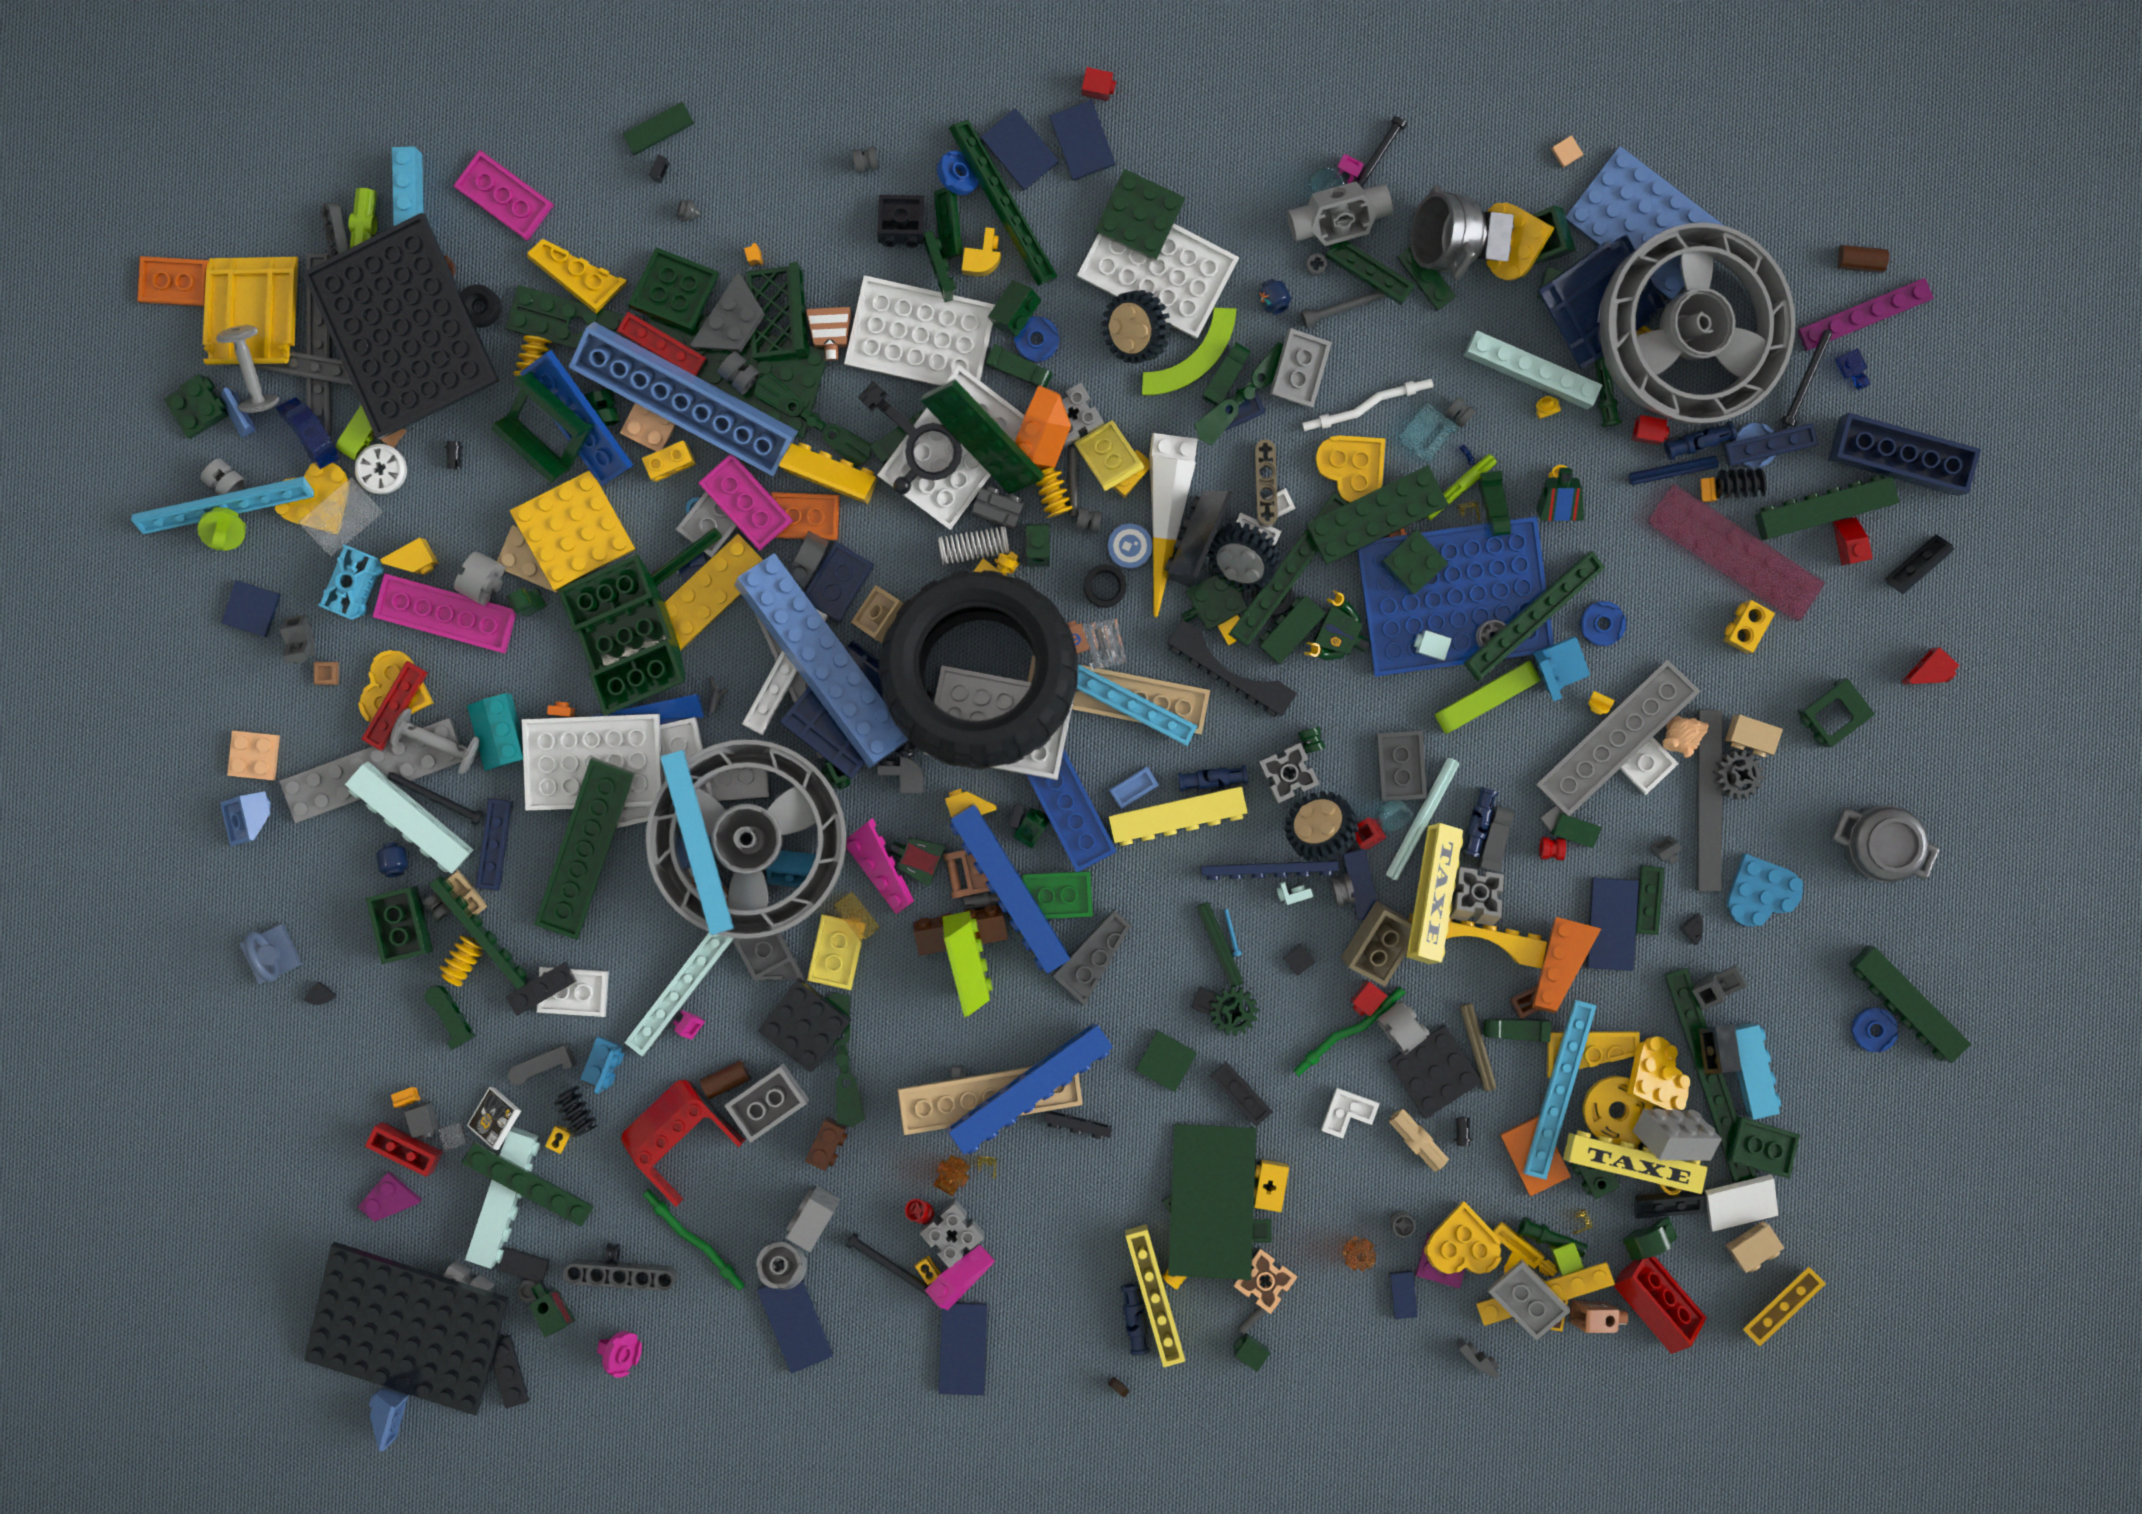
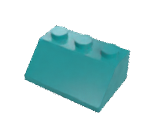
M504 693L467 705L475 737H478L480 741L479 752L484 770L487 771L523 761L522 730L512 694Z

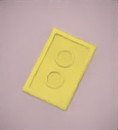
M1113 420L1074 442L1075 447L1104 491L1144 469L1142 462Z
M821 914L807 981L852 990L866 923Z

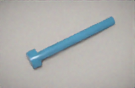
M1226 909L1224 914L1234 949L1232 954L1235 957L1242 955L1241 950H1238L1229 911Z

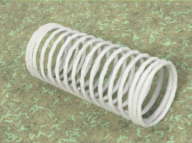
M1000 527L1001 540L998 528H995L996 541L993 529L991 528V542L988 530L986 529V543L983 531L980 530L981 544L978 532L975 531L976 546L973 533L970 532L971 547L966 532V548L963 535L960 533L962 553L958 536L955 534L957 554L953 537L950 535L952 555L947 536H945L946 550L943 537H938L942 564L949 565V556L951 563L954 564L955 559L959 563L960 558L964 562L965 557L969 561L970 556L974 561L975 555L979 560L980 554L984 559L985 553L989 558L990 552L994 557L995 551L997 556H999L1000 550L1003 554H1009L1006 527Z

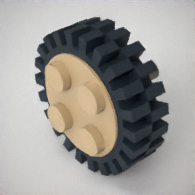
M1145 290L1118 294L1117 297L1111 299L1112 303H1108L1106 306L1109 311H1104L1103 316L1108 318V320L1102 321V326H1107L1108 330L1102 331L1103 336L1109 335L1110 338L1105 343L1106 345L1113 344L1109 350L1111 353H1117L1116 358L1123 359L1125 363L1131 362V364H1136L1157 358L1159 354L1164 352L1163 348L1168 346L1169 342L1164 339L1171 337V333L1166 332V329L1171 328V323H1165V319L1170 318L1169 313H1162L1166 306L1164 304L1158 305L1161 300L1158 297L1153 298L1154 294L1151 292L1146 293Z
M1320 791V797L1316 793H1311V800H1308L1305 796L1302 798L1303 805L1297 802L1294 805L1297 811L1290 809L1289 815L1291 818L1286 817L1285 822L1287 826H1284L1287 833L1285 834L1286 838L1300 857L1303 856L1305 860L1309 861L1312 859L1316 863H1318L1319 857L1322 862H1328V855H1330L1332 860L1336 859L1335 852L1337 851L1343 855L1345 853L1343 846L1350 848L1352 844L1349 839L1355 841L1357 836L1354 832H1358V819L1347 800L1343 799L1339 794L1336 796L1334 792L1329 791L1327 796L1325 791Z

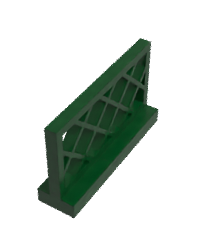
M792 262L786 267L746 272L747 286L756 300L762 296L768 301L762 309L763 312L766 313L772 305L780 311L773 320L764 316L763 318L770 324L762 333L756 329L752 334V358L759 360L790 355L809 356L803 270L799 263ZM787 273V280L781 287L774 282V279L779 274ZM763 277L767 281L758 290L753 286V278ZM770 284L778 289L771 299L763 294ZM782 293L789 300L783 309L775 303ZM784 314L790 318V324L785 330L777 325V322ZM773 327L782 332L775 342L766 337ZM785 336L792 341L791 349L782 350L778 346ZM763 339L771 344L766 352L758 353V345Z

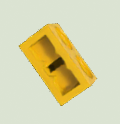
M684 440L641 458L650 479L654 482L697 465L688 444Z
M1753 600L1741 603L1736 609L1735 614L1737 617L1733 623L1730 622L1724 631L1726 636L1723 640L1746 654L1755 651L1775 615L1769 609ZM1751 610L1757 615L1755 622L1749 619L1748 615ZM1739 630L1744 631L1746 635L1743 642L1737 637Z

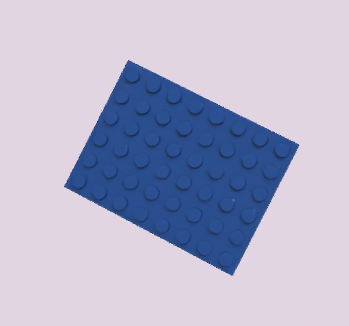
M1537 516L1510 520L1511 534L1492 536L1488 523L1422 532L1421 534L1448 564L1414 595H1410L1380 563L1408 535L1382 538L1357 550L1374 677L1462 665L1480 648L1475 640V633L1482 623L1490 620H1499L1506 625L1546 590ZM1551 618L1506 658L1533 655L1534 652L1554 645ZM1427 630L1451 638L1445 660L1440 661L1415 653L1417 647H1414V642L1417 634ZM1491 632L1489 638H1492L1495 634Z

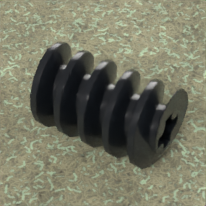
M1752 468L1746 471L1738 469L1737 472L1734 469H1730L1728 472L1723 469L1718 472L1715 481L1717 499L1721 497L1722 492H1724L1725 498H1729L1731 492H1733L1735 498H1738L1740 491H1742L1743 497L1746 498L1749 491H1751L1753 497L1757 496L1758 491L1764 497L1767 491L1766 476L1761 468H1757L1755 471Z
M578 1085L558 1095V1099L554 1102V1105L562 1104V1107L558 1110L559 1113H567L562 1120L571 1121L567 1129L575 1128L571 1137L580 1136L598 1126L591 1125L596 1120L595 1117L587 1118L591 1113V1109L583 1110L587 1102H579L583 1094L574 1093L579 1088Z

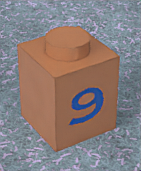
M1076 621L1067 623L1072 632L1077 654L1089 651L1090 648L1082 623L1077 624Z

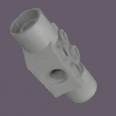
M1352 182L1313 193L1308 205L1288 210L1287 217L1295 242L1316 236L1324 246L1369 234L1374 220L1393 215V205L1390 192L1385 183L1362 189L1357 182Z

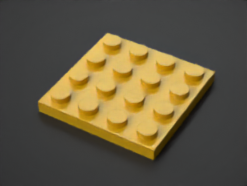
M590 470L509 510L553 591L635 551V547L600 484Z

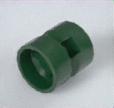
M598 390L584 395L606 427L620 422L618 411L613 407L616 402L612 390Z

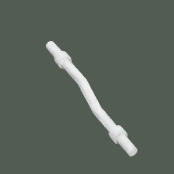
M1432 379L1415 383L1410 381L1404 383V386L1377 392L1353 410L1330 416L1325 414L1319 416L1318 419L1303 422V430L1308 431L1320 427L1325 429L1331 427V424L1358 418L1382 400L1405 394L1410 396L1416 394L1417 391L1432 388Z

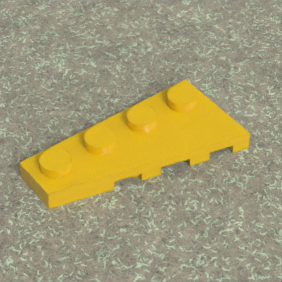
M544 239L539 241L527 253L528 259L596 314L627 285V280L621 277L617 278L609 274V271L603 268L599 269L581 257L578 259L570 255L569 251Z
M1564 1031L1551 1032L1550 1042H1547L1548 1078L1551 1077ZM1589 1031L1579 1069L1634 1057L1640 1043V1032Z

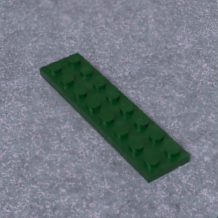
M593 757L590 759L534 925L578 940L635 776L634 772Z

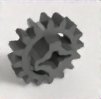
M1731 751L1729 755L1722 756L1724 762L1716 763L1720 769L1714 771V774L1719 775V778L1714 781L1715 783H1721L1718 790H1726V797L1733 796L1735 800H1740V798L1749 799V794H1757L1755 788H1762V785L1758 782L1765 779L1764 776L1760 775L1764 767L1757 766L1760 762L1759 759L1752 760L1754 754H1746L1745 751H1738V753L1737 751ZM1740 760V762H1737L1736 765H1732L1734 761ZM1743 785H1747L1746 788L1738 790L1739 788H1742Z

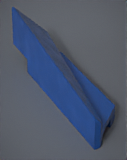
M697 694L618 710L607 715L660 714V725L680 721L683 718L704 717L700 695ZM603 714L594 715L591 717L603 716Z

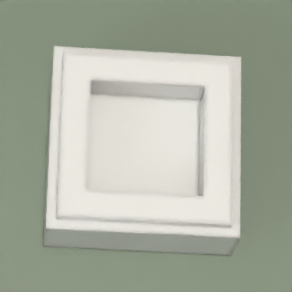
M1286 488L1277 492L1278 518L1296 508ZM1273 495L1266 497L1265 500L1271 499Z

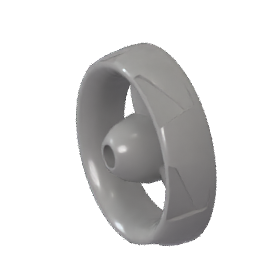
M1689 223L1667 229L1651 237L1618 266L1606 287L1601 301L1600 340L1605 357L1604 363L1610 376L1622 393L1634 403L1647 410L1671 418L1673 422L1708 424L1727 420L1750 410L1762 401L1775 387L1784 373L1793 349L1795 310L1788 283L1781 269L1759 243L1742 232L1727 226L1714 223ZM1676 256H1681V271L1687 292L1677 295L1667 304L1660 317L1658 330L1636 336V309L1645 284L1662 264ZM1713 259L1730 269L1748 291L1756 316V333L1736 328L1735 316L1730 303L1723 295L1709 289L1713 273ZM1715 356L1721 365L1737 376L1738 379L1727 388L1715 394L1694 395L1669 386L1657 375L1668 369L1678 357L1696 361Z
M761 740L727 741L707 747L687 759L688 767L708 836H711L714 854L721 864L734 871L728 891V909L734 929L718 933L717 935L745 939L760 938L788 930L809 917L821 906L833 890L840 876L846 853V825L839 799L827 779L812 763L798 753L784 746ZM738 769L769 771L795 785L782 793L767 810L752 804L736 805L725 810L715 798L699 789L712 778ZM666 779L655 797L647 823L646 850L649 866L659 890L668 903L686 920L709 932L698 890L687 878L679 860L677 851L679 822ZM817 823L818 848L814 864L808 876L790 896L768 907V890L762 871L771 866L779 856L783 844V835L802 831ZM747 834H752L753 841L750 845L746 846L743 839Z

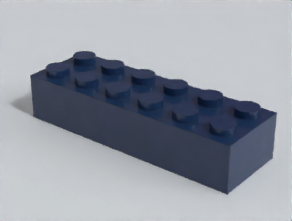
M1847 413L1840 416L1828 460L1887 477L1893 476L1894 479L1961 496L1970 492L1981 449Z

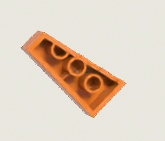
M1559 917L1553 920L1532 1008L1550 1013H1555L1558 1010L1601 931L1600 928Z

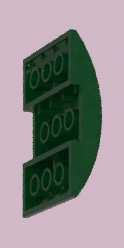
M638 554L558 589L572 631L577 632L591 673L588 674L603 716H607L685 682L681 651L671 619L649 571Z

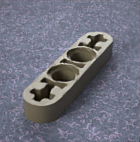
M1264 439L1257 443L1254 452L1256 517L1259 525L1268 528L1276 523L1278 516L1276 448L1272 441ZM1263 446H1267V450L1271 451L1268 452L1267 461L1263 462V452L1259 450H1262ZM1261 468H1270L1272 475L1269 478H1263L1259 473ZM1263 489H1269L1273 493V497L1269 500H1264L1260 496V492ZM1269 505V515L1273 517L1270 518V521H1265V518L1261 516L1265 513V506Z

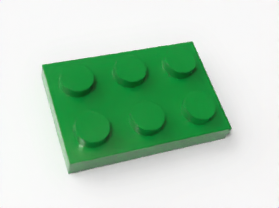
M1091 871L1023 874V882L1047 919L1093 917Z

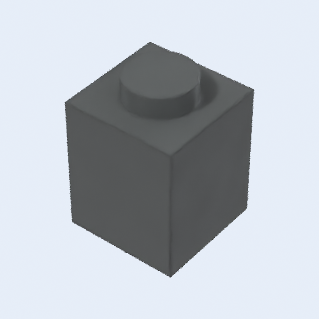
M432 1102L404 1112L412 1138L420 1136V1139L431 1137L434 1135L433 1131L440 1128Z

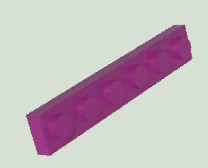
M1923 278L1797 330L1806 352L1817 347L1821 335L1826 329L1832 331L1830 342L1934 299L1926 278Z

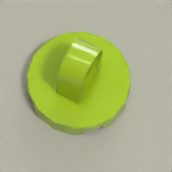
M216 507L212 511L202 514L198 522V535L208 547L228 551L242 544L246 534V524L238 517L239 514L228 508Z

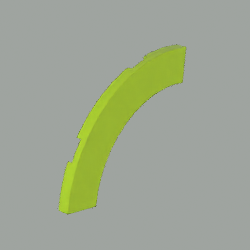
M1214 308L1211 326L1204 341L1186 360L1165 370L1143 372L1142 396L1162 395L1190 385L1207 373L1220 358L1229 342L1235 324L1237 309Z

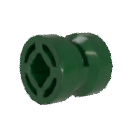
M1319 726L1298 732L1299 739L1303 741V749L1306 754L1326 748L1324 741L1320 738L1321 730Z

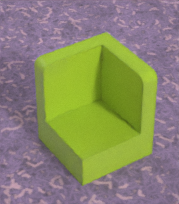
M1573 1242L1557 1248L1553 1245L1549 1246L1556 1268L1562 1276L1584 1268Z

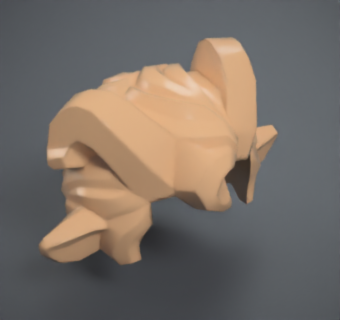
M1675 716L1666 725L1667 732L1666 739L1663 740V747L1669 751L1683 753L1685 758L1690 757L1694 754V749L1698 748L1704 734L1707 733L1708 723L1698 721L1696 718L1688 719Z

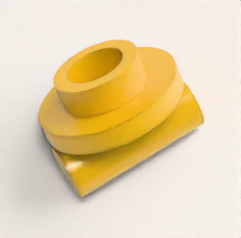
M1545 396L1536 403L1538 419L1561 411L1558 399L1551 396Z
M1593 691L1588 705L1591 711L1602 715L1610 711L1615 700Z

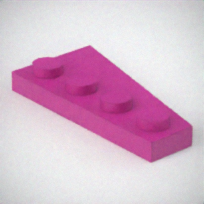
M872 818L846 838V848L895 914H897L914 902V899L902 875L897 874L895 870L896 863L892 856H888L884 848L886 843L882 835L878 836L874 828L876 823Z

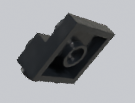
M879 195L878 243H882L885 247L905 244L909 248H915L918 244H924V195Z

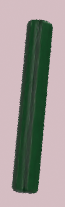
M717 528L711 529L651 574L655 585L657 586L718 541L722 537Z
M1205 902L1198 905L1197 910L1230 985L1233 987L1241 985L1243 979L1210 904Z

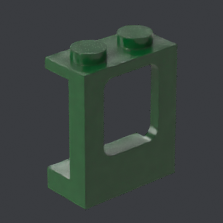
M1848 678L1839 679L1828 692L1807 708L1797 711L1801 716L1799 718L1801 723L1806 728L1812 730L1815 734L1813 736L1814 740L1821 747H1833L1875 715ZM1838 698L1852 715V719L1834 734L1828 735L1816 720L1815 715Z

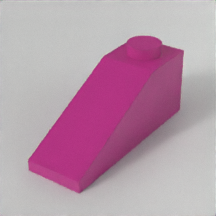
M978 1245L953 1266L941 1273L925 1292L940 1308L949 1310L988 1270L995 1260L981 1245Z

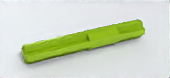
M1487 454L1443 492L1448 504L1452 503L1478 481L1481 473H1486L1496 464L1497 461L1491 454ZM1440 510V511H1438V512H1436V513H1434V514H1432V515H1430V516H1428V517H1426V518L1429 519V520H1432V519H1433L1435 516H1437L1442 510Z

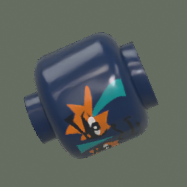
M1267 280L1262 284V288L1258 292V297L1266 312L1277 315L1289 308L1288 304L1291 302V296L1283 281Z

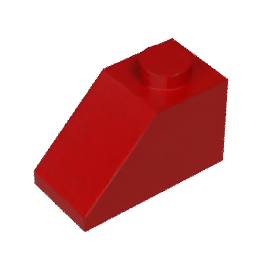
M1857 517L1833 521L1841 566L1873 559L1869 537Z
M1940 647L1931 648L1901 682L1904 685L1949 682L1956 675L1955 670L1960 665Z

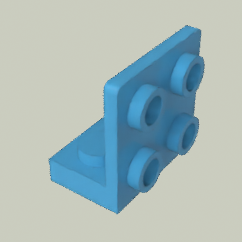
M1576 636L1533 653L1546 690L1553 701L1562 699L1559 690L1563 689L1564 686L1590 676Z
M600 1036L595 1040L580 1078L583 1081L596 1085L594 1091L596 1094L607 1090L608 1086H612L616 1074L613 1073L616 1066H620L624 1057V1053H622L624 1046Z

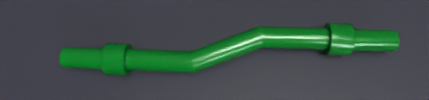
M1399 986L1391 995L1384 999L1371 1017L1367 1016L1358 1024L1333 1032L1313 1052L1309 1051L1305 1055V1059L1293 1071L1299 1077L1311 1065L1317 1064L1320 1061L1319 1058L1338 1040L1365 1031L1406 992Z
M647 1189L642 1194L652 1205V1210L656 1215L661 1216L678 1236L703 1251L720 1270L718 1273L724 1279L727 1278L738 1291L745 1286L734 1273V1268L729 1263L726 1264L708 1243L686 1230L669 1212V1207L664 1201H660L650 1189Z

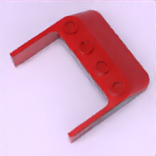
M686 1079L676 1081L621 1136L622 1144L635 1165L675 1207L681 1203L683 1198L653 1166L703 1118L709 1117L738 1147L745 1141L744 1137Z

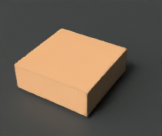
M1572 135L1551 148L1562 168L1584 155Z

